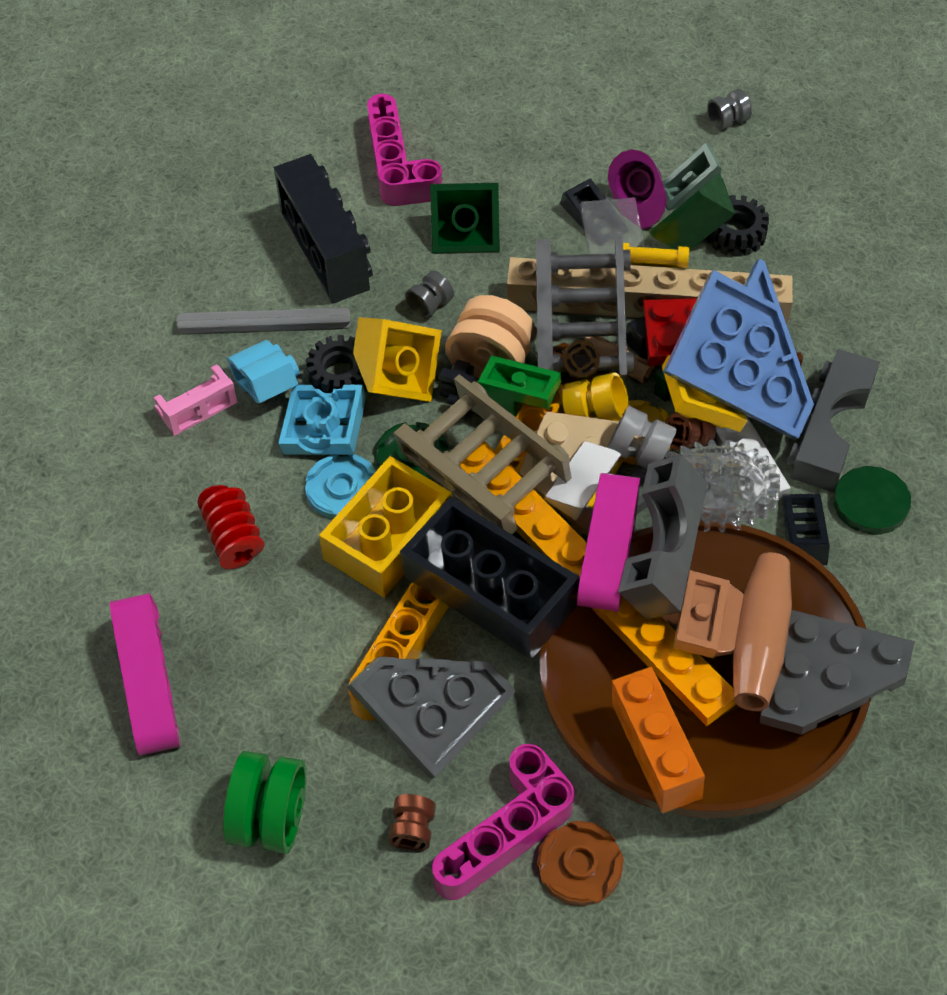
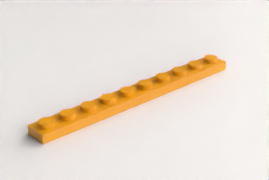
M484 441L460 463L461 469L468 474L471 472L476 474L498 453ZM508 465L487 484V490L495 496L498 494L504 495L522 477ZM533 489L514 506L515 512L513 514L517 526L516 532L531 547L581 577L587 542ZM622 595L619 612L592 608L648 667L652 666L655 674L706 726L735 705L734 688L700 655L673 648L676 631L662 617L646 620Z

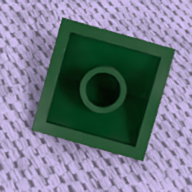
M716 175L649 231L650 235L675 250L682 246L689 247L690 251L730 219L735 212L721 175Z
M499 183L430 184L432 253L500 252Z

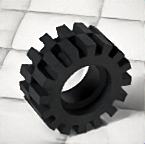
M729 195L735 214L707 236L708 243L713 242L712 247L715 250L722 247V254L727 255L730 250L733 251V256L739 257L740 251H743L744 255L747 256L751 254V249L757 252L760 249V245H764L769 225L768 212L765 213V207L762 204L757 207L758 201L754 198L747 202V196L741 195V200H736L735 195ZM731 221H738L748 225L749 228L735 230L725 224Z
M338 335V341H333L332 336L325 338V345L318 341L315 344L316 350L310 349L308 352L309 358H306L309 383L315 389H320L324 393H332L333 389H342L343 385L362 384L364 390H367L353 355L354 337L350 336L348 341H345L344 335ZM336 362H347L353 366L352 370L340 375L331 374L326 371L329 365Z

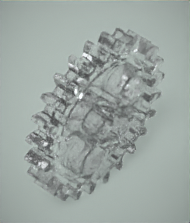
M710 440L708 446L705 447L699 442H694V449L692 450L685 446H680V454L708 482L700 522H703L704 532H708L712 524L717 525L721 533L725 532L726 524H732L739 531L741 530V522L744 521L754 526L755 517L766 519L767 510H775L776 501H779L780 474L776 473V464H769V456L758 457V449L756 448L747 452L744 451V443L737 445L735 448L730 447L729 440H726L722 446H717L714 440ZM670 452L668 453V458L679 454Z

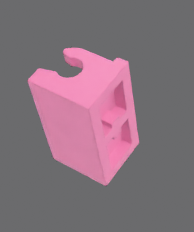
M216 364L210 368L214 374L210 380L168 402L160 394L153 397L157 404L154 406L155 410L174 436L238 403L234 384L219 365Z

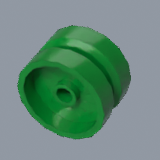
M249 751L241 752L232 770L224 807L223 833L226 844L248 848L252 847L260 837L263 849L266 851L288 854L291 851L296 839L305 801L307 782L305 760L280 756L275 764L271 766L267 754Z

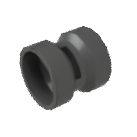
M741 89L729 92L725 98L718 96L710 99L707 104V113L711 122L719 119L723 121L722 125L716 127L718 130L729 128L733 122L742 123L749 120L752 108L746 93Z
M430 271L423 277L420 285H413L405 293L407 304L412 310L416 311L420 306L427 308L428 311L422 315L425 319H428L437 311L438 305H445L454 297L451 284L444 275L437 271Z

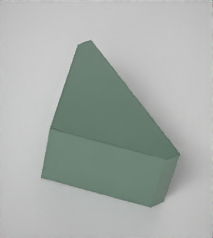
M708 143L702 145L663 181L668 210L678 208L716 175H721L722 167Z

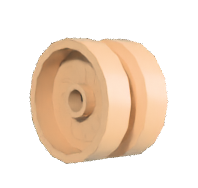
M479 295L469 299L464 306L456 326L445 343L446 355L452 365L458 359L469 362L474 366V377L480 378L491 355L525 363V357L531 351L536 340L537 328L532 318L521 307L511 301L493 295Z

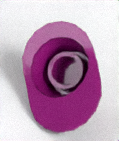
M630 149L618 154L611 162L608 170L609 187L618 212L638 229L652 227L664 214L667 203L661 172L651 157L643 151ZM632 194H634V195H636V196H641V197H644V198H635Z

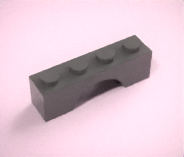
M837 349L833 362L825 361L819 379L820 382L824 383L822 389L815 388L813 392V415L808 417L800 434V437H803L802 444L794 443L787 464L794 466L791 479L831 492L835 491L850 444L836 433L830 419L848 409L865 408L880 361Z
M682 454L648 464L641 495L647 504L652 519V548L649 553L626 559L618 591L646 620L678 613L682 609L708 484Z

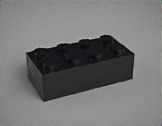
M312 154L274 166L280 212L331 303L334 304L369 291V278L373 276L371 265L367 259V254L371 253L369 242L365 234L359 235L352 212L344 210L339 190L336 187L331 188L325 167L323 165L318 166Z
M452 497L444 503L400 550L405 578L529 659H532L577 607L580 582L578 575Z

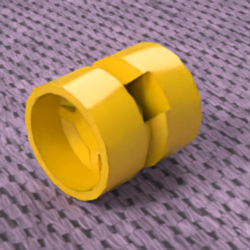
M616 372L594 377L591 384L587 379L567 383L563 387L562 401L565 414L618 421L629 405L626 387L622 378Z

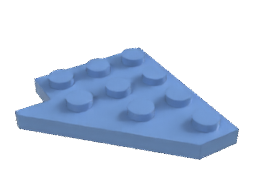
M762 259L755 261L745 285L715 270L709 272L663 373L792 439L799 438L814 403L765 261Z

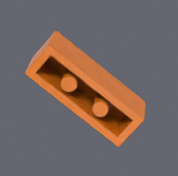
M652 666L612 680V706L662 814L703 799L705 775Z

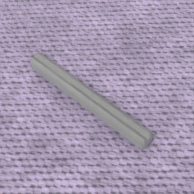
M347 307L179 313L176 325L180 334L337 329L350 327L351 313Z

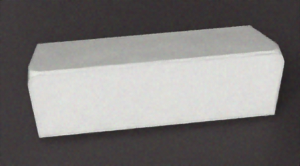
M584 441L569 462L572 478L567 483L558 478L544 500L574 520H577L597 491L600 473L609 474L621 454L615 450Z

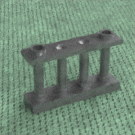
M616 237L615 254L558 255V252H551L550 239H536L538 367L556 372H566L563 366V357H560V354H553V341H560V337L617 336L618 356H600V364L597 371H618L625 386L627 374H634L633 352H626L624 271H630L631 258L630 249L623 250V237ZM615 268L616 287L559 289V285H552L551 273H558V270ZM616 302L617 321L559 323V319L552 320V307H559V303Z

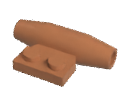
M769 552L761 554L757 558L744 594L731 585L729 580L692 570L689 571L673 648L713 659L715 656L733 654L734 702L746 710L761 711L768 707L784 663L792 610L789 560L778 553Z

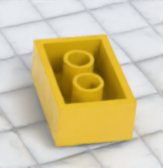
M389 456L319 534L323 560L385 598L404 575L400 550L444 503L452 497V492Z

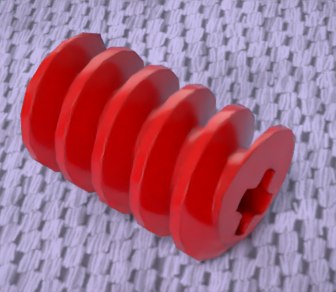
M215 485L204 489L199 494L197 504L201 510L207 531L210 533L211 542L219 558L220 566L225 570L240 568L262 552L265 547L264 540L259 537L260 531L258 526L255 525L254 515L250 513V505L245 501V492L240 488Z

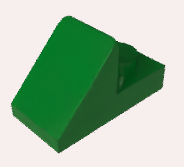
M491 355L477 383L486 390L492 400L516 417L523 403L548 409L561 384V373Z

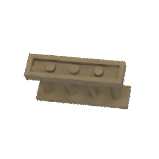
M459 374L454 378L460 399L424 431L419 430L415 432L404 423L394 432L398 447L402 455L439 485L451 491L452 496L463 505L508 533L513 534L517 530L513 514L515 512L514 506L551 472L567 483L572 478L569 466L570 457L560 445L556 443L551 445L492 400L479 383L475 381L470 383ZM470 409L485 419L450 452L444 451L441 453L435 448L434 442ZM497 429L512 440L476 474L473 472L468 474L461 469L460 463ZM524 450L539 461L504 495L498 494L495 496L487 490V484Z

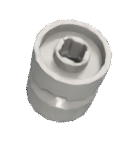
M628 405L619 420L607 448L619 452L621 457L625 459L631 455L634 456L636 464L647 469L648 464L664 459L677 429L658 419L651 423L648 421L646 413ZM634 435L643 436L642 441H638Z

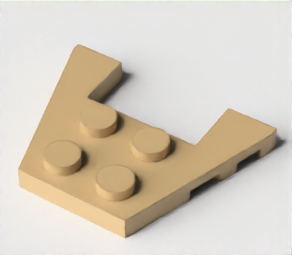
M546 411L536 433L551 445L553 443L560 445L569 455L570 462L584 441L607 448L619 422ZM634 435L638 441H642L643 436ZM527 453L518 474L524 477L539 461ZM551 472L534 490L544 499L559 477ZM547 502L553 509H556L572 523L571 527L580 535L585 534L588 537L593 508L587 505L578 519L574 520Z

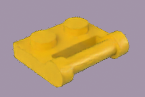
M623 243V250L630 249L631 265L688 268L689 247L679 246L678 250L629 247V243Z

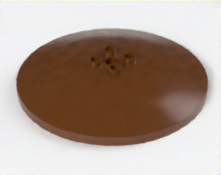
M700 520L690 570L729 580L731 585L744 594L757 558L763 553H778L785 556L790 562L792 610L867 629L856 604L847 590L829 570L801 548L766 531L746 525L724 521ZM653 526L632 533L628 558L650 552L653 543ZM577 606L540 649V679L550 719L571 754L600 782L638 804L661 811L612 706V680L649 667L592 608ZM680 612L661 616L676 631ZM733 654L715 656L714 659L700 655L734 688ZM657 676L705 775L703 799L666 813L696 818H732L770 810L796 799L828 777L846 757L864 725L871 698H869L868 703L839 717L836 714L817 723L816 728L802 735L760 724L762 710L750 711L736 704L706 726Z

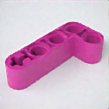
M388 94L372 96L367 103L368 120L382 201L391 206L431 202L430 184H443L441 165L432 159L407 161L395 99Z
M600 473L579 582L577 606L619 612L621 594L618 591L625 561L629 555L632 533L635 530L640 478Z
M151 593L110 601L111 619L138 755L142 756L180 747L178 725L160 637L163 635L157 619L160 617L156 602Z
M522 744L511 753L509 758V778L511 785L519 796L435 857L432 864L434 888L442 898L458 900L466 896L571 817L574 801L573 786L540 747L533 744ZM530 765L538 771L533 774H524L518 769ZM550 796H557L564 800V803L559 806L548 805L544 800ZM517 820H524L531 824V827L527 830L519 831L510 825ZM488 844L497 849L496 853L490 856L481 855L476 851L480 846ZM448 870L453 874L460 872V877L457 879L452 875L445 877V872Z

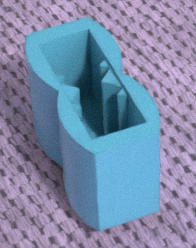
M268 340L261 341L226 358L232 375L244 392H248L257 404L298 385L296 376L300 372L294 358L291 355L285 356L278 344L272 345Z

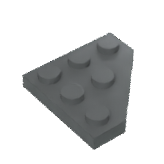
M791 610L784 663L769 705L761 712L760 724L802 735L816 728L817 723L836 714L839 717L868 703L869 698L885 690L891 692L903 686L907 678L915 641Z
M396 657L375 658L347 686L351 693L429 778L436 777L516 692L490 661L467 662L446 659H399Z

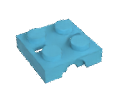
M297 385L293 387L278 443L282 453L285 455H354L367 397L363 385H343L342 389H333L332 393H324L320 389H315L312 385ZM306 421L307 425H296V422ZM340 422H342V423H349V424H348V425H340Z

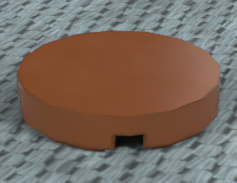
M577 820L569 822L566 826H562L559 829L555 828L548 833L539 849L537 867L542 884L553 897L565 904L584 907L600 903L613 894L621 881L624 859L619 846L615 842L616 839L608 830L592 822Z

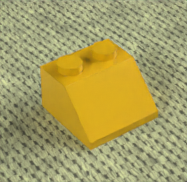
M358 317L353 355L368 392L431 402L442 330L386 319Z

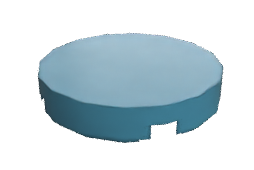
M355 454L348 455V457L329 455L316 462L307 474L305 486L307 501L315 512L326 518L334 519L376 472V469L368 460Z

